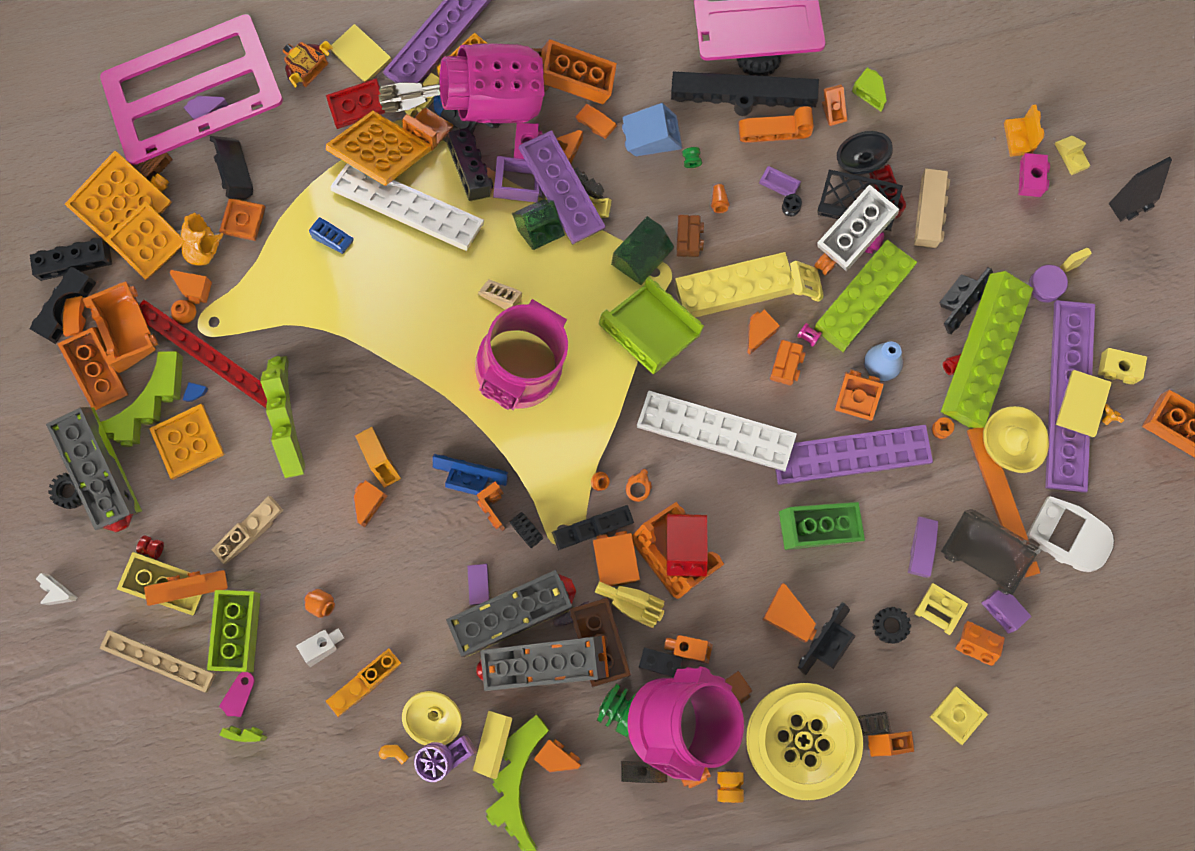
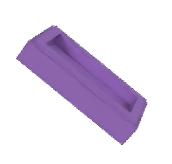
M768 166L759 184L787 196L796 193L801 181Z
M488 565L467 566L470 605H479L490 600Z

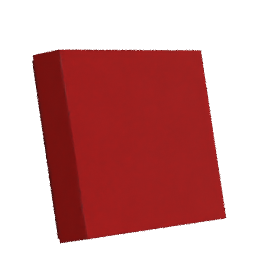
M377 78L326 95L337 129L356 123L371 111H375L380 115L385 113L379 102L378 95L381 93L379 92L380 86Z

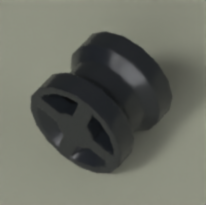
M796 194L787 195L782 204L783 213L790 217L796 216L802 205L801 198Z

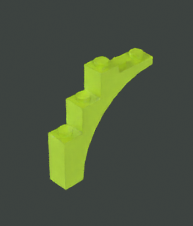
M177 351L158 352L156 366L151 379L140 396L121 413L101 421L109 440H114L123 447H133V444H140L141 424L152 425L153 422H160L161 402L171 403L173 400H180L183 356Z
M275 356L268 360L267 369L262 372L261 384L267 398L266 413L273 429L271 442L284 477L289 478L303 475L305 462L298 442L290 403L288 384L289 361L287 356Z
M535 715L507 739L503 759L505 761L509 760L511 763L498 773L497 779H493L494 783L492 784L497 792H503L504 796L486 810L488 814L486 818L492 826L496 824L499 827L505 822L507 825L505 826L506 831L511 837L515 835L519 841L517 845L521 851H536L538 848L531 838L523 819L521 783L524 769L531 753L539 741L550 731L539 715Z

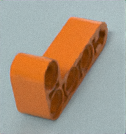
M807 106L796 109L795 114L791 116L747 118L738 122L741 142L805 139L811 136L814 128L812 108Z

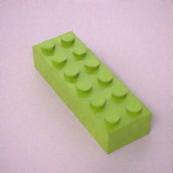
M887 239L819 319L813 330L822 332V337L844 353L911 273L917 261Z

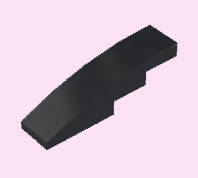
M628 505L555 530L552 532L559 551L633 524L634 520Z

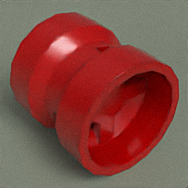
M144 535L137 544L136 552L141 555L147 554L150 558L156 560L162 554L164 542L160 540L154 541L151 537Z

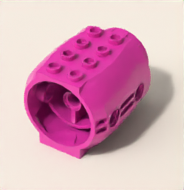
M500 43L461 45L457 56H445L442 58L439 78L442 106L446 110H458L462 121L477 123H524L538 116L543 97L545 96L543 61L539 54L530 47Z

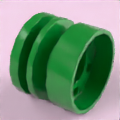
M616 683L602 702L596 721L601 723L605 715L608 716L609 719L605 726L609 727L615 720L618 722L615 731L627 737L629 735L628 713L636 694L630 700H627L628 689L625 688L620 696L617 693L621 685Z

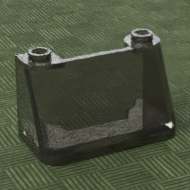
M969 509L963 513L941 552L945 554L944 557L954 563L956 561H963L996 581V585L999 586L997 589L1006 595H1013L1042 550L978 511Z

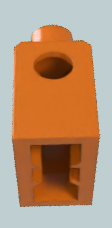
M678 635L677 640L666 638L664 649L674 651V655L677 657L709 664L713 644L709 641ZM685 645H689L687 651H683Z

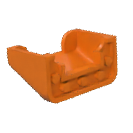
M126 281L83 298L86 308H91V316L96 321L106 346L107 361L118 373L126 371L156 350L158 345L156 337L151 335L137 302L136 297L138 293L135 287H130Z
M675 502L643 523L632 535V539L636 549L669 593L679 599L720 569L724 563L717 553L710 551L708 552L707 576H667V514H686L685 510Z

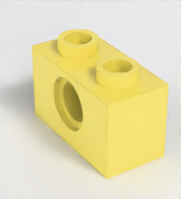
M1107 348L1101 354L1098 375H1103L1104 378L1109 380L1120 379L1126 384H1135L1144 378L1147 357ZM1119 364L1125 367V371L1119 368Z

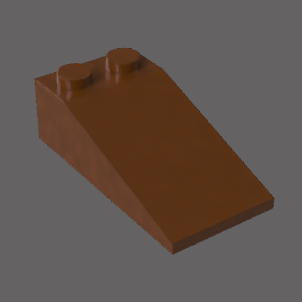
M608 597L569 609L578 639L605 637L609 677L590 680L592 687L594 688L631 676Z

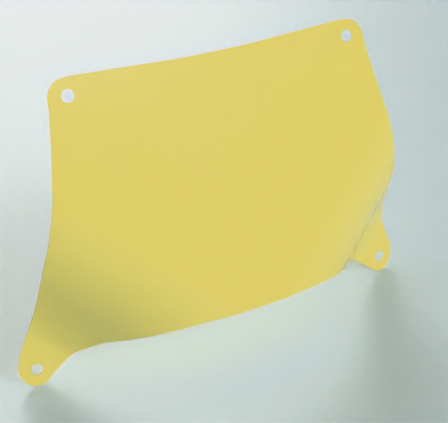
M402 120L393 122L403 128ZM443 140L433 151L427 153L394 180L483 219V226L467 251L331 191L332 183L347 164V162L340 160L314 180L280 217L257 261L242 280L228 293L204 309L198 319L199 331L205 336L218 337L282 325L305 326L324 330L347 338L416 377L445 396L464 412L503 453L533 499L548 539L556 545L552 532L557 530L558 526L563 524L570 526L586 520L592 487L591 479L596 473L600 458L620 416L638 360L599 325L601 314L605 310L611 312L645 285L648 277L657 282L666 291L672 280L670 267L658 258L603 230L572 245L555 212L544 210V199L538 197L536 203L493 198L496 172L488 167L487 176L493 182L490 197L469 201L447 142ZM503 177L502 187L524 189ZM319 217L353 237V242L343 254L312 239L309 229ZM342 238L337 245H340L344 239ZM651 267L658 268L660 275L652 277L649 275L648 270ZM488 279L522 292L521 301L517 305L529 304L534 299L567 319L564 329L568 338V352L563 363L561 377L551 395L535 406L515 408L514 411L511 409L507 410L494 400L484 397L481 391H479L480 385L475 372L476 355L482 340L488 334L492 322L505 310L478 295V292ZM489 287L487 292H490L493 288ZM217 317L220 321L219 325L214 328L210 327L208 323L210 318ZM507 331L497 335L490 342L496 361L504 370L512 375L521 378H538L547 375L555 369V358L552 351L543 340L531 333Z

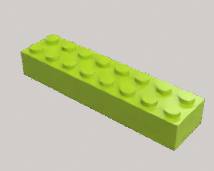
M1007 271L992 273L988 278L941 409L943 414L968 428H985L1033 291L1032 287Z

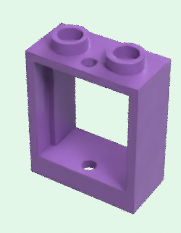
M497 156L493 198L537 203L538 196H542V189L536 178L534 180V190L502 187L503 171L533 174L525 159Z

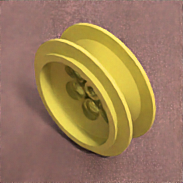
M790 684L770 692L754 709L747 727V751L755 771L771 788L794 799L816 800L838 792L852 779L862 758L863 735L855 712L840 695L817 684ZM793 715H798L801 718L800 725L796 727L791 723ZM814 719H818L821 723V727L817 731L811 728V722ZM781 730H785L788 734V738L784 742L778 740L777 735ZM804 734V738L808 739V742L801 746L798 738ZM821 739H825L828 743V747L824 751H821L818 747V742ZM788 750H792L795 754V758L791 762H787L784 757L785 752ZM811 754L814 756L815 762L812 766H807L805 764V757Z

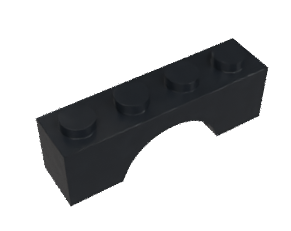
M70 267L64 273L59 285L54 288L49 300L42 306L39 315L32 321L29 329L56 344L63 334L61 313L66 299L80 296L86 298L97 282Z

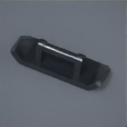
M210 136V141L214 143L217 154L214 156V161L219 170L222 188L226 189V197L229 199L246 200L253 195V185L240 142L232 138Z

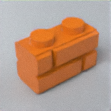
M781 340L770 380L790 386L794 381H798L800 370H797L798 364L803 363L805 352H802L803 345Z

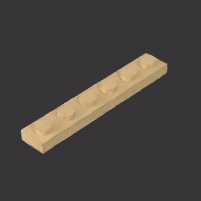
M111 630L107 631L99 648L205 693H208L216 675Z

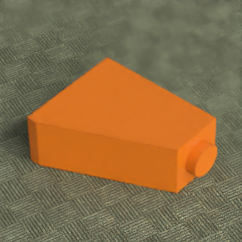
M782 583L762 620L804 643L808 639L812 640L817 631L814 629L816 623L790 589Z

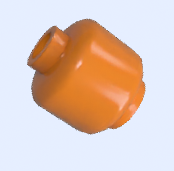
M315 589L305 597V609L318 618L330 615L335 607L332 595L322 589Z

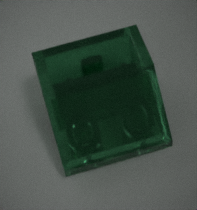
M543 199L512 213L519 233L532 250L565 236L554 200Z

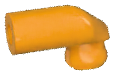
M384 745L378 753L381 759L395 757L401 765L409 759L398 745Z

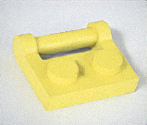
M799 261L790 263L791 276L795 284L793 286V293L811 297L814 301H821L823 299V290L818 269ZM805 285L812 287L813 290L805 288Z
M932 583L914 614L918 617H924L944 629V632L950 635L968 603ZM927 605L950 617V622L947 623L927 611Z

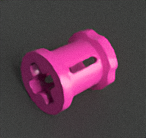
M805 323L797 337L803 338L811 344L810 346L814 347L822 332L813 330L809 327L808 323Z

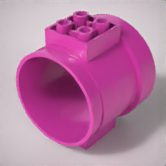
M534 299L529 304L512 306L502 311L492 322L488 334L482 340L476 355L475 372L481 394L499 403L501 407L513 411L515 408L535 406L547 399L561 377L563 363L567 356L568 338L564 329L567 319ZM507 331L531 333L548 345L555 358V369L547 375L538 378H521L512 375L498 364L492 353L490 342L497 335Z
M705 667L677 669L674 678H659L646 683L636 693L629 709L628 733L634 750L645 763L674 779L700 781L705 767L716 768L726 764L734 757L742 742L744 733L743 712L739 701L731 692L732 686L727 684L724 678L712 675L711 671ZM690 698L695 712L696 727L693 741L689 749H687L682 737L681 718L685 704Z

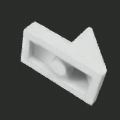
M40 573L36 578L41 583L40 587L49 592L40 604L53 605L76 601L78 598L48 574Z

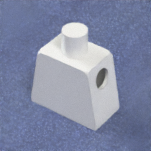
M339 628L330 634H327L326 630H322L296 645L307 665L312 667L335 652L337 649L334 644L344 639ZM322 642H327L326 646L320 647V644Z

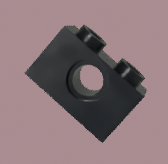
M644 647L639 668L674 678L676 670L681 668L683 658Z

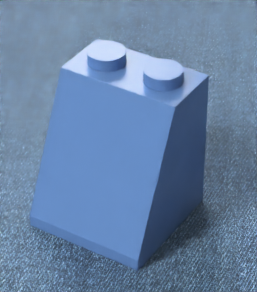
M663 103L623 117L624 124H622V129L626 135L625 147L634 156L682 149L677 115Z

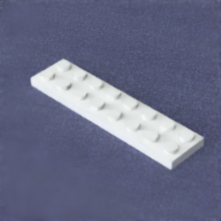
M348 163L331 185V191L465 251L468 250L483 226L484 220L395 180L385 186Z
M648 391L637 423V428L781 471H786L797 433L652 391Z

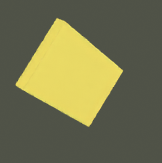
M355 24L332 44L333 49H330L364 82L373 79L392 61L391 57Z
M1073 370L1056 425L1095 437L1112 382Z
M488 711L473 771L489 778L497 779L512 723L511 717Z

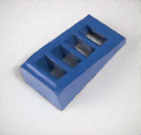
M321 217L309 229L312 239L342 254L354 240L353 237ZM343 238L344 240L340 243V245H337L338 242Z

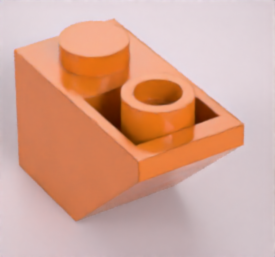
M549 739L534 758L535 761L549 772L578 769L582 765L579 763L580 758L573 752L568 754L563 750L565 746L557 739L554 741Z

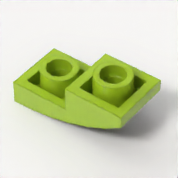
M231 726L230 728H222L219 734L224 738L239 742L266 741L267 736L262 734L263 731L256 727L244 729L242 732L241 729Z

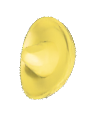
M1013 406L995 412L988 419L983 430V442L987 453L1004 469L1018 473L1031 472L1037 469L1047 456L1049 438L1046 427L1035 413L1026 408Z

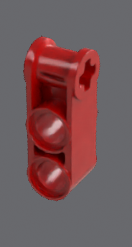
M886 164L884 168L869 173L872 179L897 184L889 164ZM873 184L875 186V189L877 191H880L877 185ZM889 188L892 194L886 191L884 193L890 200L897 195L898 189ZM902 193L898 203L900 210L894 219H898L906 208V201Z

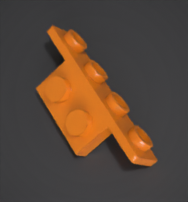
M224 570L200 575V571L188 573V577L180 579V575L168 577V582L145 586L144 591L147 605L150 606L215 592V590H225L228 588Z

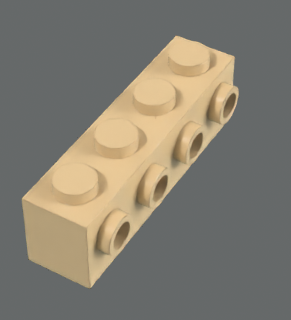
M925 168L921 176L914 245L937 248L939 243L943 242L944 231H942V225L946 221L944 207L948 203V196H945L950 185V179L947 178L948 171Z

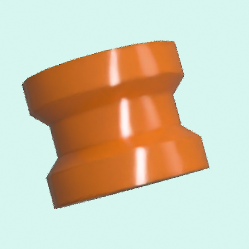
M824 253L815 263L814 267L820 269L822 274L826 276L837 263Z
M942 417L932 425V434L938 439H945L954 431V423L951 419Z

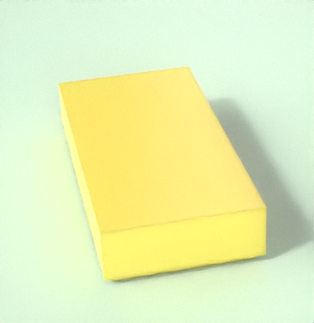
M1085 248L1071 254L1060 268L1067 272L1079 267L1092 254L1090 249Z

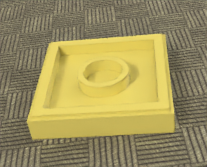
M956 686L930 715V718L959 744L963 745L988 714Z

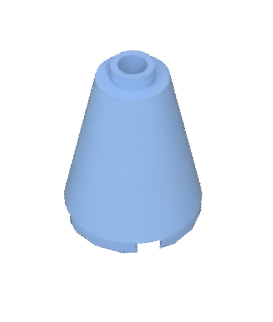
M890 341L870 348L864 360V366L868 374L879 377L880 381H889L898 376L903 367L900 345Z

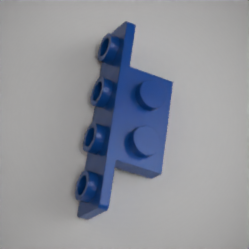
M433 455V468L449 472L445 482L446 488L477 495L486 488L488 482L494 483L496 481L499 485H507L508 472L450 458L445 455Z

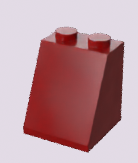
M667 514V576H707V515Z

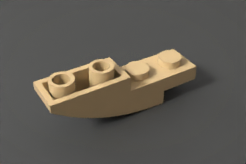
M268 496L242 523H237L211 550L223 564H226L274 524L272 521L283 509L272 496Z

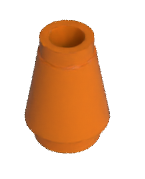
M717 184L713 187L711 207L715 213H724L728 210L730 204L724 185Z

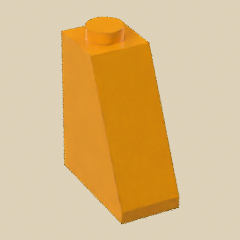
M373 427L355 435L371 471L384 488L401 479Z

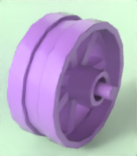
M431 742L417 752L414 759L417 774L428 782L442 780L452 770L454 764L451 751L439 742ZM430 749L436 750L434 756ZM424 751L426 752L428 758L422 757ZM445 761V767L440 763ZM437 768L444 774L438 775Z

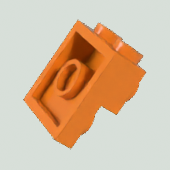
M850 370V373L845 372L834 410L872 421L884 385L883 382H880L879 377L869 375L868 378L862 377V373L855 370Z

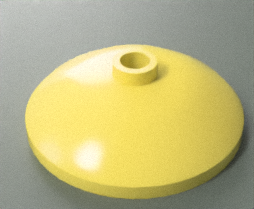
M424 691L415 694L407 701L402 712V722L406 732L412 739L422 745H427L431 742L447 745L457 737L461 729L462 717L459 708L449 697L438 692Z

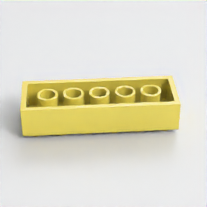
M786 252L675 278V289L679 304L684 306L694 317L791 295L795 285Z

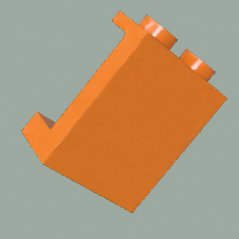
M627 531L615 533L616 536L608 537L607 534L596 536L597 539L593 540L600 582L611 587L640 582L632 533L627 534Z

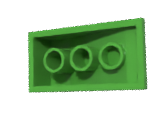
M859 502L788 507L779 511L785 550L865 541Z

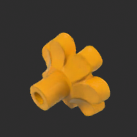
M1105 403L1106 416L1101 420L1104 424L1108 425L1112 420L1119 421L1120 423L1125 421L1120 417L1121 414L1118 411L1113 412V409Z

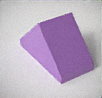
M468 735L462 736L447 747L453 755L454 764L452 769L478 752Z

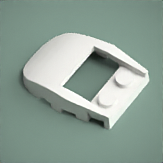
M1051 496L1046 498L1027 533L1028 539L1032 538L1039 543V548L1055 557V560L1062 564L1071 565L1073 568L1083 572H1093L1101 568L1106 563L1114 544L1113 534L1106 524L1080 506ZM1065 509L1086 519L1069 552L1048 542Z

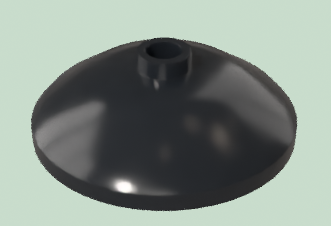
M877 131L860 132L852 135L840 145L837 151V162L848 173H871L880 169L889 161L893 153V145L890 138L884 133Z

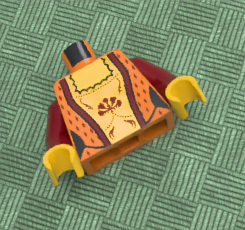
M324 41L321 45H306L300 42L295 48L287 44L283 48V53L287 55L284 58L286 75L295 88L298 82L307 87L329 64L325 55H329L328 51L333 49V46L328 41Z

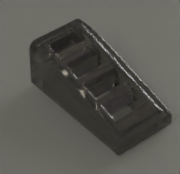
M887 711L857 716L863 736L892 732ZM882 716L884 729H880L878 717ZM870 718H874L876 730H872ZM862 719L866 721V732L863 729Z

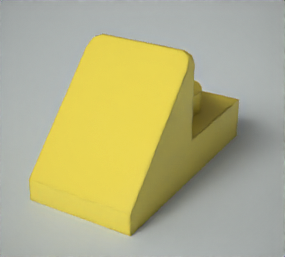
M1069 136L1055 142V146L1071 175L1090 167L1082 151L1086 143L1074 136Z

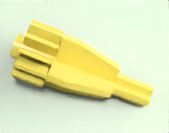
M600 581L595 589V593L613 600L611 605L626 616L651 628H654L657 621L660 622L664 615L662 608L665 601L641 590L618 586L615 589Z

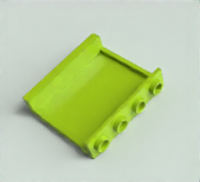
M650 277L646 279L644 286L611 312L605 310L599 320V325L653 375L700 337L704 328L699 319L692 316L684 306H681L674 300L672 295L664 291Z

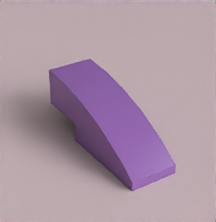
M918 517L910 552L911 559L908 573L926 578L931 576L937 541L938 521Z

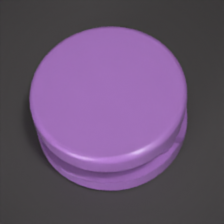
M1044 265L1032 274L1028 285L1033 288L1031 295L1041 302H1053L1066 291L1068 279L1061 268L1054 265Z

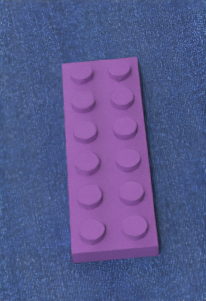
M552 130L519 145L520 152L572 245L605 229L606 226Z

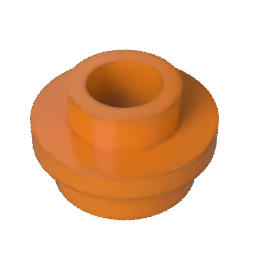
M604 472L595 473L591 479V486L597 491L605 490L610 483L609 477Z

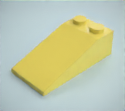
M132 552L117 590L146 599L145 586L168 582V577L180 575V579L187 578L188 573L191 572ZM202 595L159 604L193 616Z

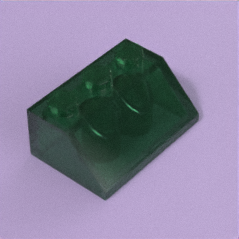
M646 216L613 252L611 265L642 285L671 253L674 245L663 227Z

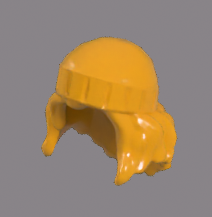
M194 212L189 216H185V222L182 225L181 237L184 240L182 255L190 264L202 266L210 263L224 233L214 235L211 228L204 221V218Z

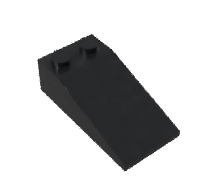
M1171 157L1136 173L1108 203L1120 222L1125 219L1130 221L1136 218L1139 212L1144 211L1146 213L1155 207L1154 204L1160 199L1172 161Z

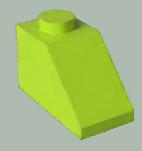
M867 67L854 83L852 92L882 112L887 102L883 78L877 71Z

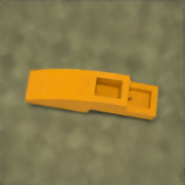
M388 648L325 702L336 716L340 717L381 684L401 665V662Z

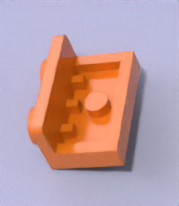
M967 621L964 624L961 639L955 649L993 666L1001 656L1005 638Z

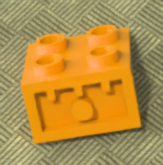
M1036 104L1030 107L1024 118L1007 119L1004 121L1010 157L1021 156L1025 153L1033 154L1044 138V129L1040 125L1041 113L1037 110Z

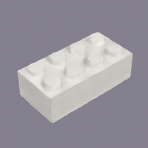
M869 185L819 240L818 248L847 271L898 215L899 209Z

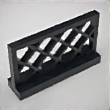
M829 169L817 213L820 216L839 219L848 209L842 201L851 196L855 201L854 194L862 189L865 190V187L870 184L877 185L880 190L878 192L882 193L886 199L888 197L884 191L889 188L898 189L897 195L889 200L890 202L895 200L894 205L898 207L903 185ZM831 176H839L843 183L833 188L830 183ZM857 180L861 187L852 192L847 183ZM845 185L850 194L840 199L835 190ZM832 192L838 199L833 204L824 203L826 196ZM894 219L884 230H892Z

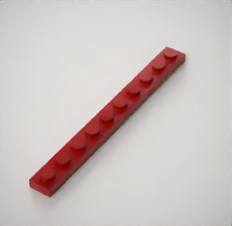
M143 299L139 306L148 326L266 408L267 398L260 380Z

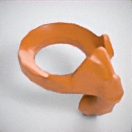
M642 469L640 473L632 475L628 479L626 493L633 501H643L650 494L652 484L648 479V471L646 469ZM638 482L645 486L643 496L635 497L631 494L630 488L634 483Z

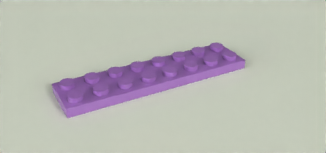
M926 425L794 443L786 471L775 469L778 485L932 464L933 459Z

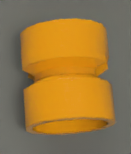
M717 771V783L720 785V788L717 789V801L730 803L744 802V790L741 789V785L744 784V772Z

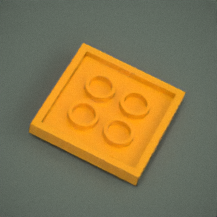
M147 201L105 238L145 280H148L182 248L184 241L177 231Z
M199 404L149 428L169 477L172 480L225 455L203 404Z

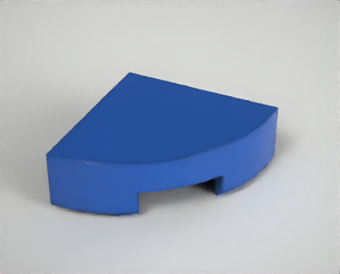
M438 95L434 97L433 105L435 113L441 116L444 108L441 97Z
M188 382L182 400L192 402L204 396L208 388Z

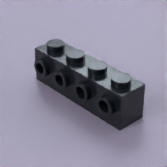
M469 128L448 131L447 145L468 200L472 201L490 197L493 182L487 176V167L485 163H482L481 151L476 148L475 136L471 135Z
M92 238L87 242H75L69 246H57L52 250H40L35 254H30L32 275L40 281L61 277L70 267L83 272L112 265L109 244L102 238Z

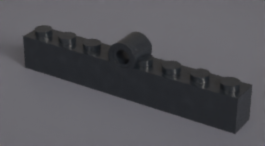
M673 71L671 100L677 102L693 101L695 103L712 102L714 104H720L721 102L734 105V111L739 116H747L751 113L752 106L758 104L769 107L778 105L787 108L794 106L813 108L816 107L818 102L819 79Z

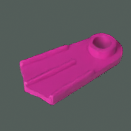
M242 672L237 676L219 705L227 716L242 717L255 682L254 676L250 672ZM245 677L249 680L247 685L243 682Z

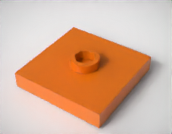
M229 199L219 232L224 233V235L256 241L266 207L262 204Z

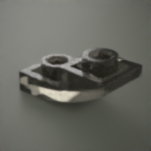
M578 167L575 168L574 171L586 193L594 199H603L604 189L602 185L596 183L594 178L588 180L584 171L581 172Z

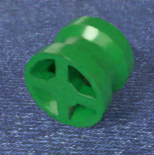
M690 147L682 151V156L685 158V168H696L702 165V159L699 157L701 153L700 148Z

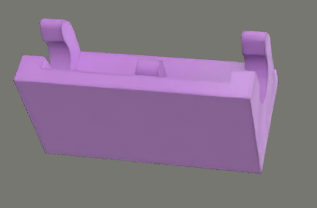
M1005 586L995 590L981 602L1008 634L1018 630L1032 617Z

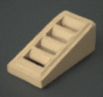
M488 279L478 292V295L506 310L516 306L521 301L522 292ZM489 287L493 288L490 292H487Z

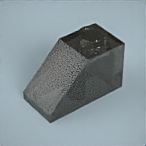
M621 761V782H667V774L644 761Z

